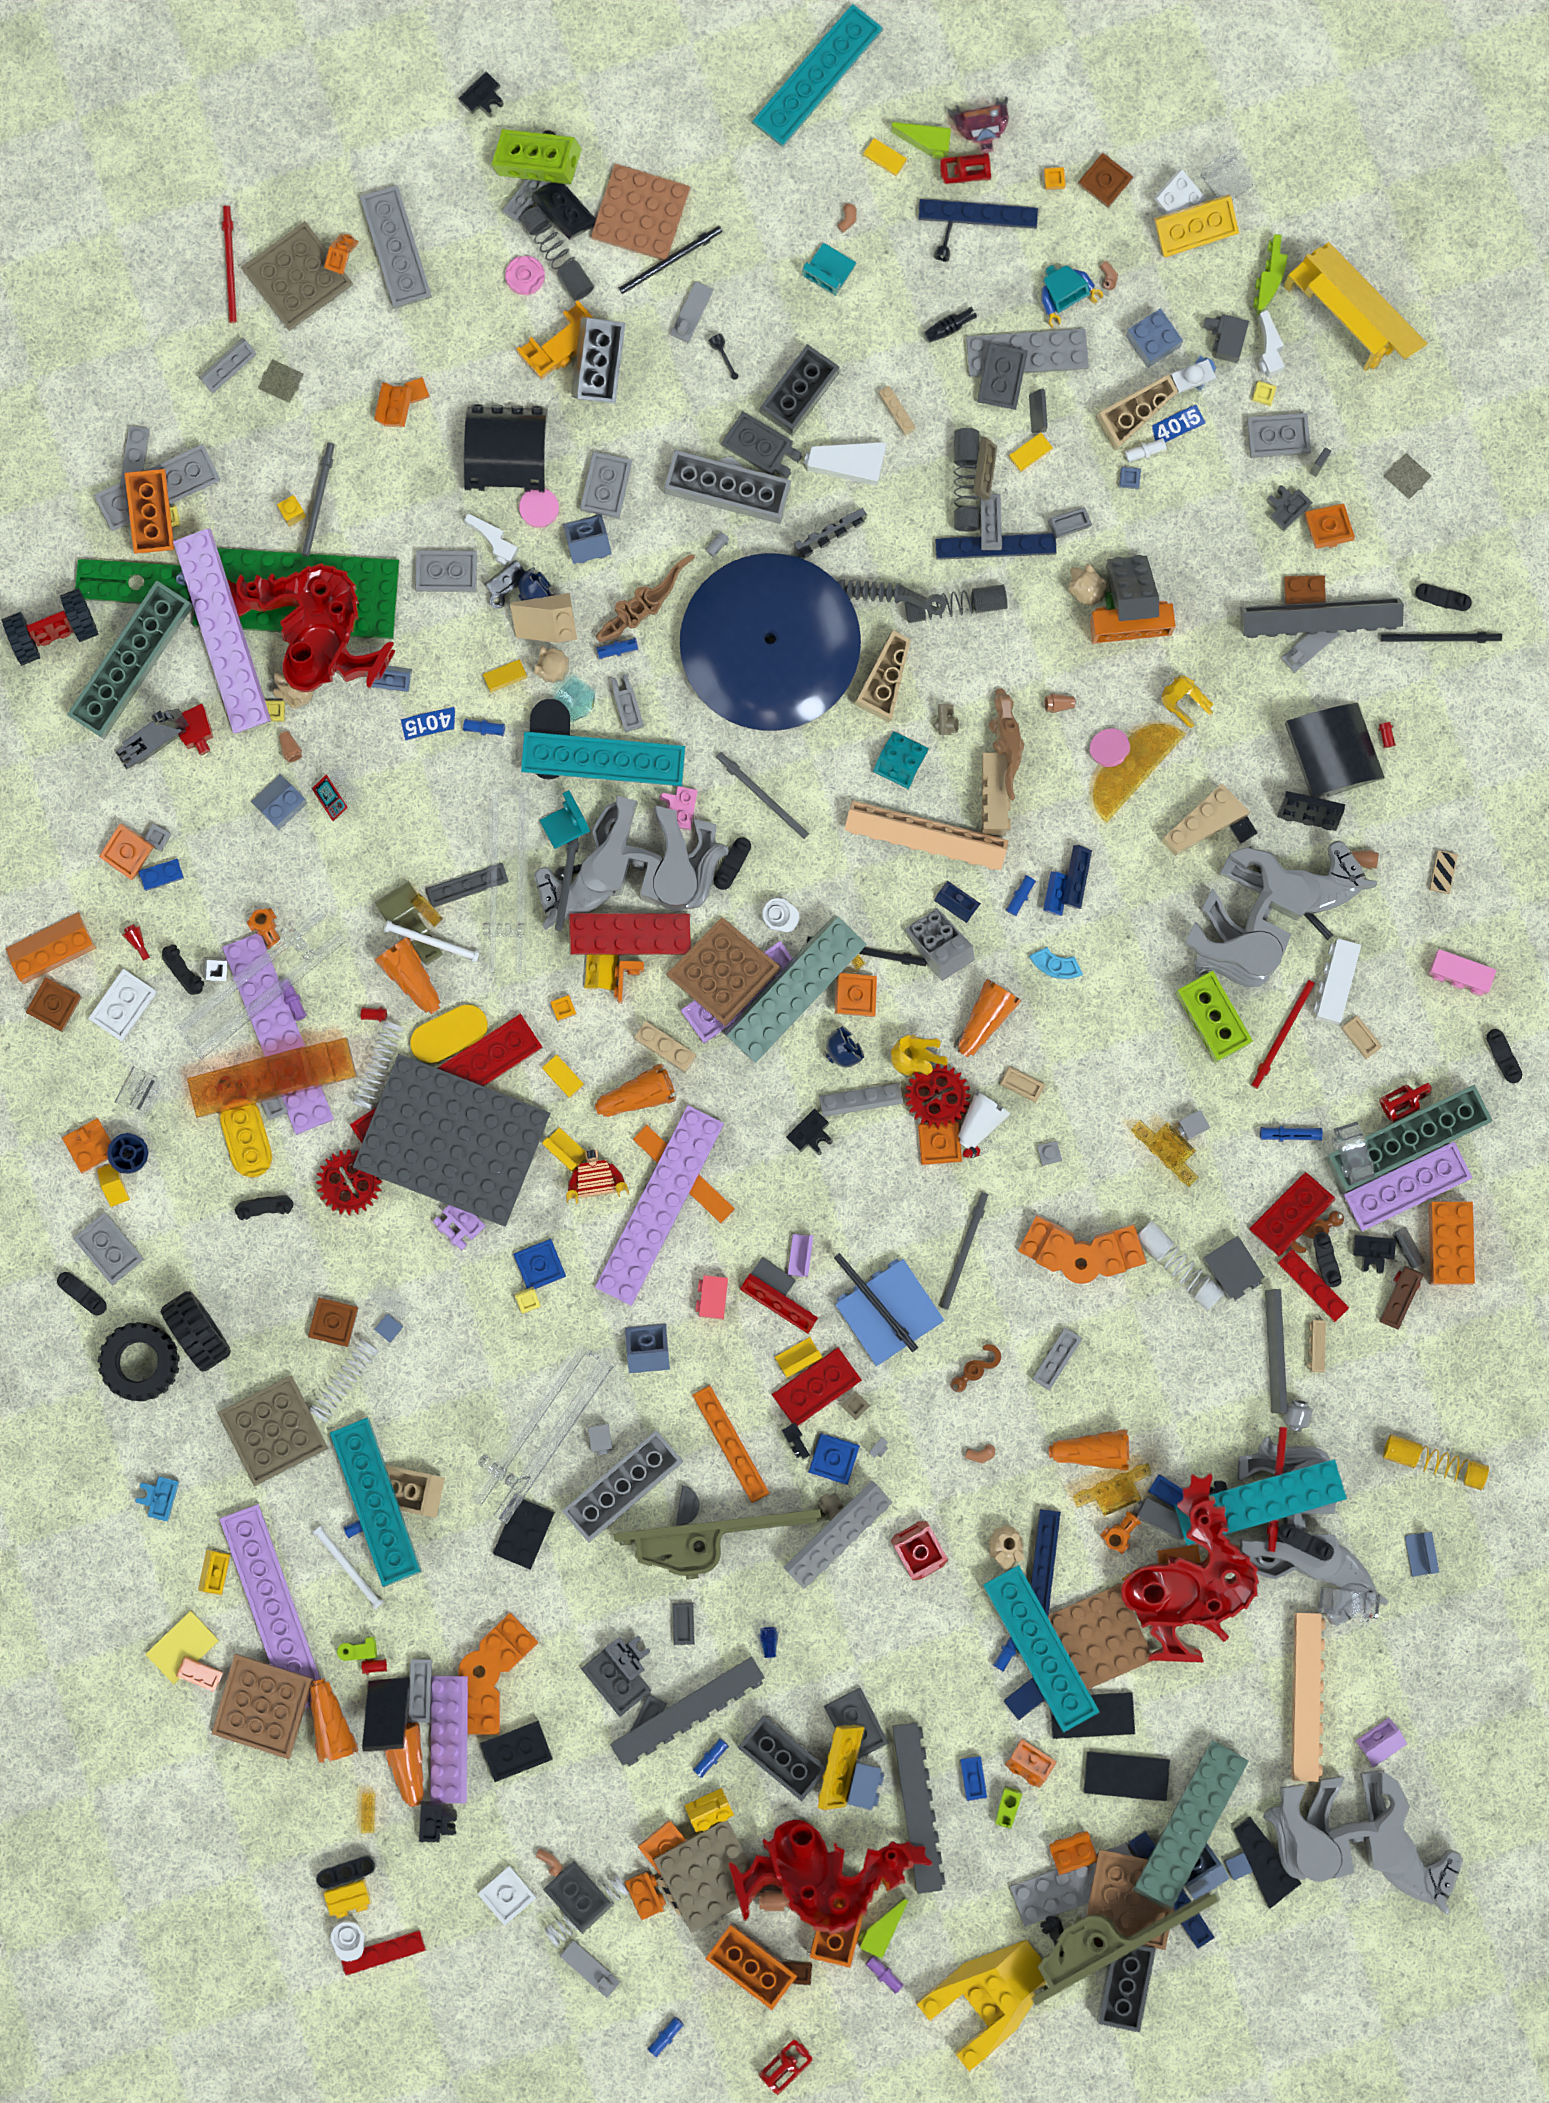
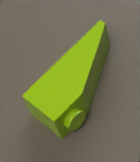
M892 122L891 132L935 159L948 157L951 128Z
M903 1898L868 1926L866 1931H861L857 1941L860 1943V1949L883 1959L906 1908L908 1899Z

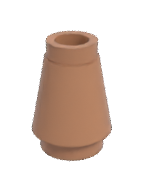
M1050 693V695L1045 696V710L1055 713L1075 708V697Z
M289 731L281 733L278 737L283 758L288 763L298 761L302 757V749Z
M1374 850L1351 851L1361 867L1370 870L1372 868L1377 869L1378 852H1374Z

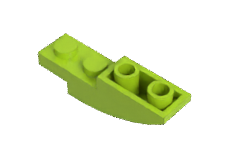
M1274 234L1272 240H1268L1267 252H1270V259H1266L1265 271H1262L1260 278H1256L1255 289L1258 290V297H1254L1253 309H1256V315L1264 312L1271 303L1284 275L1288 255L1280 254L1282 239L1280 234Z

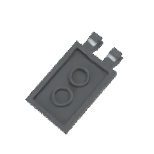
M743 411L721 443L724 448L769 475H773L776 471L785 479H788L791 475V469L781 464L785 455L797 463L802 458V453L791 447L793 445L791 439Z

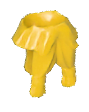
M1179 675L1177 678H1174V681L1169 686H1165L1161 699L1167 710L1175 713L1186 726L1192 728L1195 726L1194 722L1177 705V702L1188 693L1208 715L1213 713L1210 709L1213 706V702L1207 699L1199 687L1194 684V680L1185 675Z
M908 1034L896 1041V1044L891 1049L893 1067L899 1073L908 1075L910 1078L914 1072H921L925 1075L931 1073L933 1069L929 1062L947 1066L948 1059L946 1056H939L925 1049L926 1047L940 1048L941 1042L938 1038L924 1039L916 1037L914 1034Z

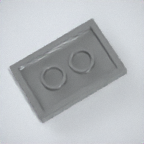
M1308 413L1247 418L1250 458L1311 453Z
M593 452L580 511L620 519L632 460Z
M417 551L416 592H477V551Z
M106 1212L73 1238L112 1286L145 1260Z

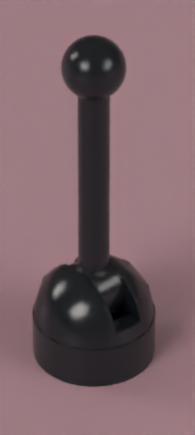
M949 222L944 243L935 250L934 258L936 260L948 262L951 253L947 243L954 222Z
M720 333L711 337L708 340L712 349L720 351L731 372V378L737 380L739 375L734 371L723 350L725 346L724 336Z

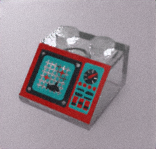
M344 763L327 773L312 788L333 822L367 802L366 797Z

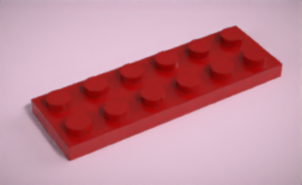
M569 914L570 955H685L691 949L690 914Z

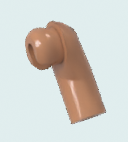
M846 203L843 206L845 219L837 225V228L842 233L856 222L857 209L851 203Z
M1105 261L1100 265L1101 270L1106 275L1103 286L1107 290H1113L1117 285L1118 273L1108 261Z
M988 1444L985 1446V1449L979 1452L968 1448L965 1458L981 1464L985 1463L995 1456V1447Z
M541 1848L538 1850L536 1858L550 1865L551 1867L548 1872L557 1877L560 1871H562L560 1862L549 1852Z

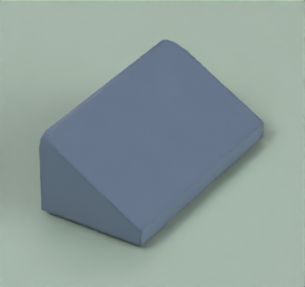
M388 666L380 680L375 679L372 687L409 692L412 669Z

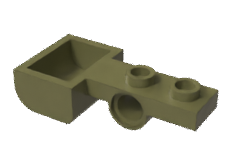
M409 881L374 902L386 921H392V924H400L401 927L432 937L417 914L425 909V906ZM409 938L425 965L443 955L439 948Z

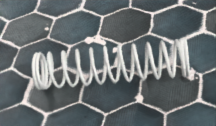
M387 1021L384 1022V1026H382V1028L390 1034L380 1033L379 1035L381 1038L388 1042L376 1041V1043L384 1049H373V1051L376 1054L382 1057L370 1056V1058L377 1064L369 1063L367 1064V1066L375 1072L364 1071L365 1075H367L371 1079H361V1081L369 1087H358L360 1091L367 1095L357 1093L355 1094V1096L358 1099L354 1098L352 1101L353 1103L370 1110H373L374 1105L363 1100L359 1096H364L375 1100L377 1099V1097L367 1093L361 1088L380 1092V1090L371 1086L363 1080L383 1084V1082L367 1074L372 1073L386 1077L385 1074L377 1071L370 1065L389 1069V1067L381 1064L373 1058H378L392 1062L391 1059L385 1057L376 1050L395 1054V1052L391 1051L390 1049H387L379 1043H385L398 1047L396 1043L391 1042L382 1035L401 1039L400 1036L388 1031L384 1027L402 1033L405 1030L403 1027Z
M361 1339L360 1343L372 1352L366 1350L365 1348L359 1345H356V1347L368 1359L360 1356L355 1352H351V1354L362 1364L360 1365L348 1358L346 1359L347 1362L354 1369H356L357 1372L353 1371L352 1369L344 1365H341L342 1368L353 1379L347 1377L346 1375L340 1372L336 1373L347 1385L332 1378L333 1383L336 1384L344 1393L329 1385H327V1388L338 1399L332 1397L331 1395L325 1392H322V1395L327 1400H329L334 1406L317 1398V1401L328 1412L314 1405H312V1407H310L309 1409L311 1413H313L315 1416H317L324 1422H327L328 1419L319 1411L329 1416H332V1412L324 1404L333 1409H337V1406L328 1397L338 1402H342V1399L334 1391L344 1396L347 1395L345 1390L342 1387H340L337 1383L341 1384L342 1386L348 1389H352V1386L343 1377L349 1379L352 1382H357L356 1378L349 1371L359 1376L362 1375V1373L352 1363L363 1369H367L366 1365L358 1357L367 1362H372V1360L362 1350L374 1356H376L379 1353L377 1349H375L373 1346H371L363 1339Z
M617 1875L614 1877L616 1883L611 1879L610 1882L619 1898L606 1885H603L613 1906L614 1901L611 1895L620 1901L621 1897L618 1890L625 1896L629 1894L628 1889ZM564 1914L563 1917L571 1933L556 1919L564 1938L552 1925L549 1924V1927L544 1928L546 1934L556 1947L560 1945L557 1935L566 1941L567 1938L564 1930L571 1936H573L571 1926L578 1930Z

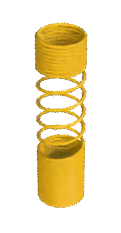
M1392 1434L1389 1435L1384 1448L1383 1459L1414 1469L1417 1466L1422 1451L1427 1447L1423 1472L1426 1471L1432 1455L1437 1451L1434 1475H1436L1443 1457L1447 1454L1444 1479L1451 1464L1457 1457L1458 1465L1454 1482H1456L1462 1466L1468 1461L1463 1484L1480 1491L1484 1488L1489 1474V1466L1465 1459L1459 1468L1460 1459L1458 1455L1449 1464L1448 1452H1445L1439 1460L1438 1449L1433 1450L1429 1456L1427 1445L1422 1448V1443L1420 1444Z

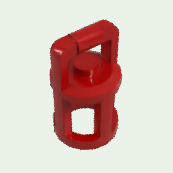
M989 153L942 158L940 161V174L943 183L962 184L965 182L991 180ZM957 163V165H954V174L958 175V177L948 178L949 174L946 164ZM983 165V169L966 170V167Z
M1426 1083L1413 1090L1412 1087L1406 1084L1379 1098V1102L1388 1120L1394 1123L1419 1110V1100L1429 1096L1432 1087L1429 1083ZM1402 1092H1404V1095H1402V1096H1400V1097L1394 1099L1393 1101L1389 1102V1099H1391V1098H1393V1097H1395V1096L1401 1094ZM1407 1106L1411 1107L1403 1111L1402 1113L1396 1115V1112L1402 1110L1403 1108Z
M794 2039L758 2073V2076L776 2095H779L812 2063L813 2057L802 2043L800 2044ZM793 2045L801 2056L807 2059L800 2068L796 2065L798 2061L794 2056L786 2054ZM780 2060L782 2065L769 2077L766 2073ZM788 2071L793 2073L780 2087L776 2085Z

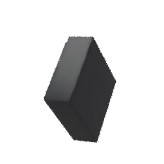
M1248 816L1230 826L1240 844L1258 834Z

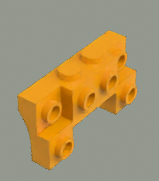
M579 300L575 302L573 308L563 312V316L570 324L540 347L531 337L529 342L522 348H516L518 355L528 367L532 368L541 380L553 370L568 366L572 361L571 359L576 356L581 316L594 318Z

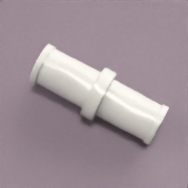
M1161 438L1147 444L1145 442L1141 443L1139 447L1126 450L1125 455L1128 463L1144 457L1146 459L1150 458V455L1165 451L1167 448L1164 439Z

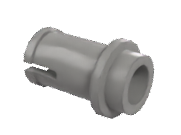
M721 531L715 534L716 537L705 548V551L712 557H715L721 548L728 544L729 538Z

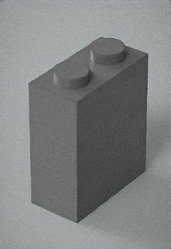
M1236 1236L1202 1258L1220 1288L1225 1292L1224 1294L1228 1300L1234 1298L1236 1301L1245 1295L1244 1290L1248 1287H1251L1253 1290L1261 1285V1279L1265 1277L1239 1236Z
M1148 1498L1137 1502L1133 1512L1136 1513L1135 1517L1138 1520L1178 1540L1184 1538L1177 1513Z

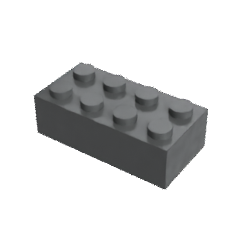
M581 316L571 397L607 403L616 402L626 323Z
M807 344L761 405L760 414L793 436L839 375L840 366Z
M1147 555L1107 559L1108 583L1118 620L1127 621L1159 617V595Z
M765 1715L761 1717L737 1747L800 1801H803L822 1778L827 1768Z
M1142 1945L1107 1965L1097 2017L1098 2024L1140 2033L1156 1948Z

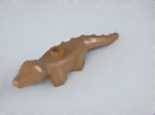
M688 555L679 561L671 569L665 580L653 589L648 586L639 587L635 590V596L632 599L617 602L615 606L617 617L604 624L597 633L596 639L599 642L617 639L625 628H636L650 614L656 615L665 599L671 593L680 571L695 559V555Z
M997 688L994 705L998 715L989 722L988 728L992 733L996 734L997 740L994 741L993 748L998 754H1004L1006 757L1005 786L1009 799L1013 801L1015 799L1013 780L1021 763L1025 743L1021 739L1019 724L1012 713L1013 699L1010 695H1007L1003 688Z

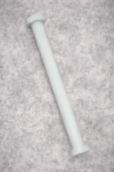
M389 920L386 921L384 926V932L388 933L390 931L469 958L472 962L477 961L479 955L477 950L471 951L392 924V921Z
M322 1525L318 1527L312 1534L314 1536L317 1535L373 1604L372 1608L374 1610L377 1609L384 1601L382 1599L379 1600L323 1531L324 1527Z

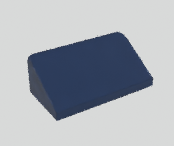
M949 881L945 883L934 899L936 903L965 923L970 920L981 904Z
M1032 1677L1007 1697L1004 1703L1019 1721L1045 1701Z

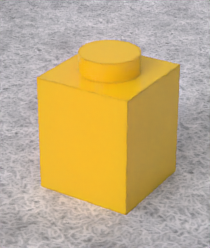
M295 495L277 504L280 513L289 527L306 518Z

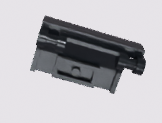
M473 404L471 407H468L464 433L465 491H471V489L485 491V487L524 488L525 492H531V490L545 492V434L548 409L538 405L531 408H523L522 405L504 408L503 405L483 407L481 404ZM471 478H478V481H471ZM531 479H538V482H531Z

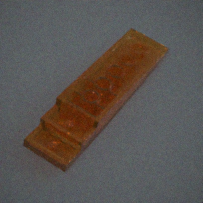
M345 1037L327 1043L322 1042L307 1047L295 1048L187 1078L195 1115L196 1118L353 1079L357 1077L349 1041Z

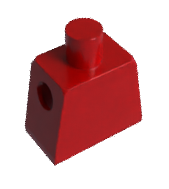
M201 703L182 712L189 726L185 728L186 732L179 737L187 749L196 747L199 755H204L210 751L206 741L214 738L206 708Z

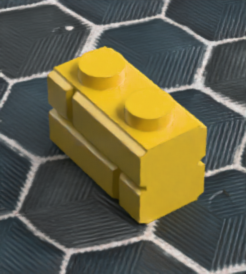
M722 1788L684 1805L696 1833L705 1831L711 1826L724 1822L734 1816Z
M366 1879L324 1891L329 1915H335L336 1919L347 1916V1911L356 1909V1913L367 1910L368 1905L372 1903Z

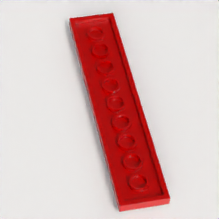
M520 1013L437 1067V1069L484 1087L543 1049V1046ZM376 1108L350 1124L361 1143H363Z

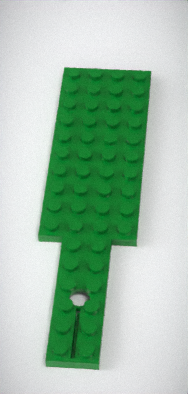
M217 548L226 578L237 584L240 575L244 577L246 583L254 582L256 575L268 580V577L274 574L277 580L281 577L287 578L295 572L299 573L307 566L313 567L321 563L325 566H335L338 570L346 571L348 578L356 585V590L354 591L358 599L357 611L359 619L355 620L354 632H351L350 637L394 639L400 565L398 559L310 554L309 557H304L302 553ZM78 559L75 589L79 588L85 600L141 604L157 580L193 605L187 585H180L176 581V576L183 572L181 565ZM135 575L141 576L144 579V585L139 590H133L129 587V580ZM319 591L317 594H323L325 591ZM285 606L265 612L251 609L246 614L240 616L239 620L243 630L281 632L283 628L280 621L297 607ZM194 610L193 626L200 627Z

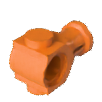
M272 908L258 909L253 912L246 922L252 932L256 930L259 936H263L268 945V950L275 949L284 943V940L280 939L275 930L277 925L274 919L277 917ZM260 915L267 917L264 924H257V918Z
M1127 1511L1126 1516L1119 1524H1114L1111 1529L1107 1526L1099 1536L1102 1537L1109 1549L1116 1550L1122 1555L1129 1547V1544H1127V1541L1131 1538L1129 1534L1141 1522ZM1114 1534L1120 1539V1543L1115 1547L1109 1543L1110 1536Z

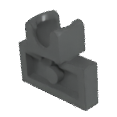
M1280 485L1277 492L1281 498L1276 499L1270 495L1266 502L1275 510L1270 519L1284 532L1313 502L1300 489L1291 495L1283 485Z

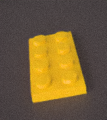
M1229 194L1154 218L1164 258L1239 234L1233 202Z
M857 1724L836 1727L832 1736V1747L828 1753L827 1768L823 1774L822 1789L818 1795L819 1802L817 1808L829 1810L846 1807L863 1736V1726Z

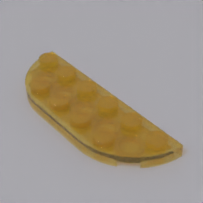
M1167 724L1145 726L1128 738L1130 752L1121 764L1114 767H1102L1094 782L1093 800L1098 815L1106 824L1185 737V732Z

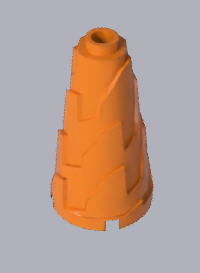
M406 937L378 956L375 962L392 981L396 982L406 995L408 994L425 1013L433 1014L441 1008L438 1005L441 1001L429 980L428 973L420 962L421 958L412 945L411 940Z
M986 979L963 1031L964 1033L957 1045L960 1048L958 1052L966 1057L974 1056L993 1032L1002 1025L1008 1015L1019 1005L1021 999L991 980Z
M662 1063L654 1065L653 1068L641 1073L619 1088L600 1096L595 1104L598 1115L602 1114L604 1117H610L627 1111L675 1102L676 1096H670L675 1091L666 1069L660 1070L664 1065Z
M1120 1429L1118 1431L1103 1432L1074 1439L1056 1440V1442H1053V1445H1049V1457L1053 1458L1057 1463H1073L1105 1469H1120L1122 1471L1129 1470V1464H1127V1460H1129L1128 1430Z
M324 1678L312 1681L313 1685L310 1686L312 1702L310 1703L314 1719L315 1748L318 1762H325V1758L333 1761L354 1754L353 1751L358 1752V1745L353 1732L351 1733L337 1696L334 1695L329 1681H325Z
M410 1722L406 1725L404 1749L384 1750L388 1765L392 1769L396 1785L399 1787L402 1800L409 1807H414L421 1804L424 1795L423 1757L419 1723Z

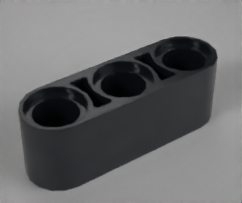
M364 1855L325 1868L318 1873L316 1878L317 1884L321 1888L326 1889L367 1876L374 1872L377 1862L374 1857ZM367 1859L372 1863L371 1870L365 1871L362 1869L361 1863L363 1860ZM344 1866L351 1868L352 1875L350 1877L342 1875L341 1870ZM323 1873H329L332 1876L330 1884H325L322 1881Z

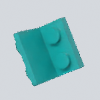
M822 243L811 262H806L802 268V276L836 296L856 266V262L829 245Z
M893 731L876 762L873 772L909 789L929 748Z
M570 790L562 793L565 799L562 802L564 808L540 819V823L554 849L590 832L586 820Z

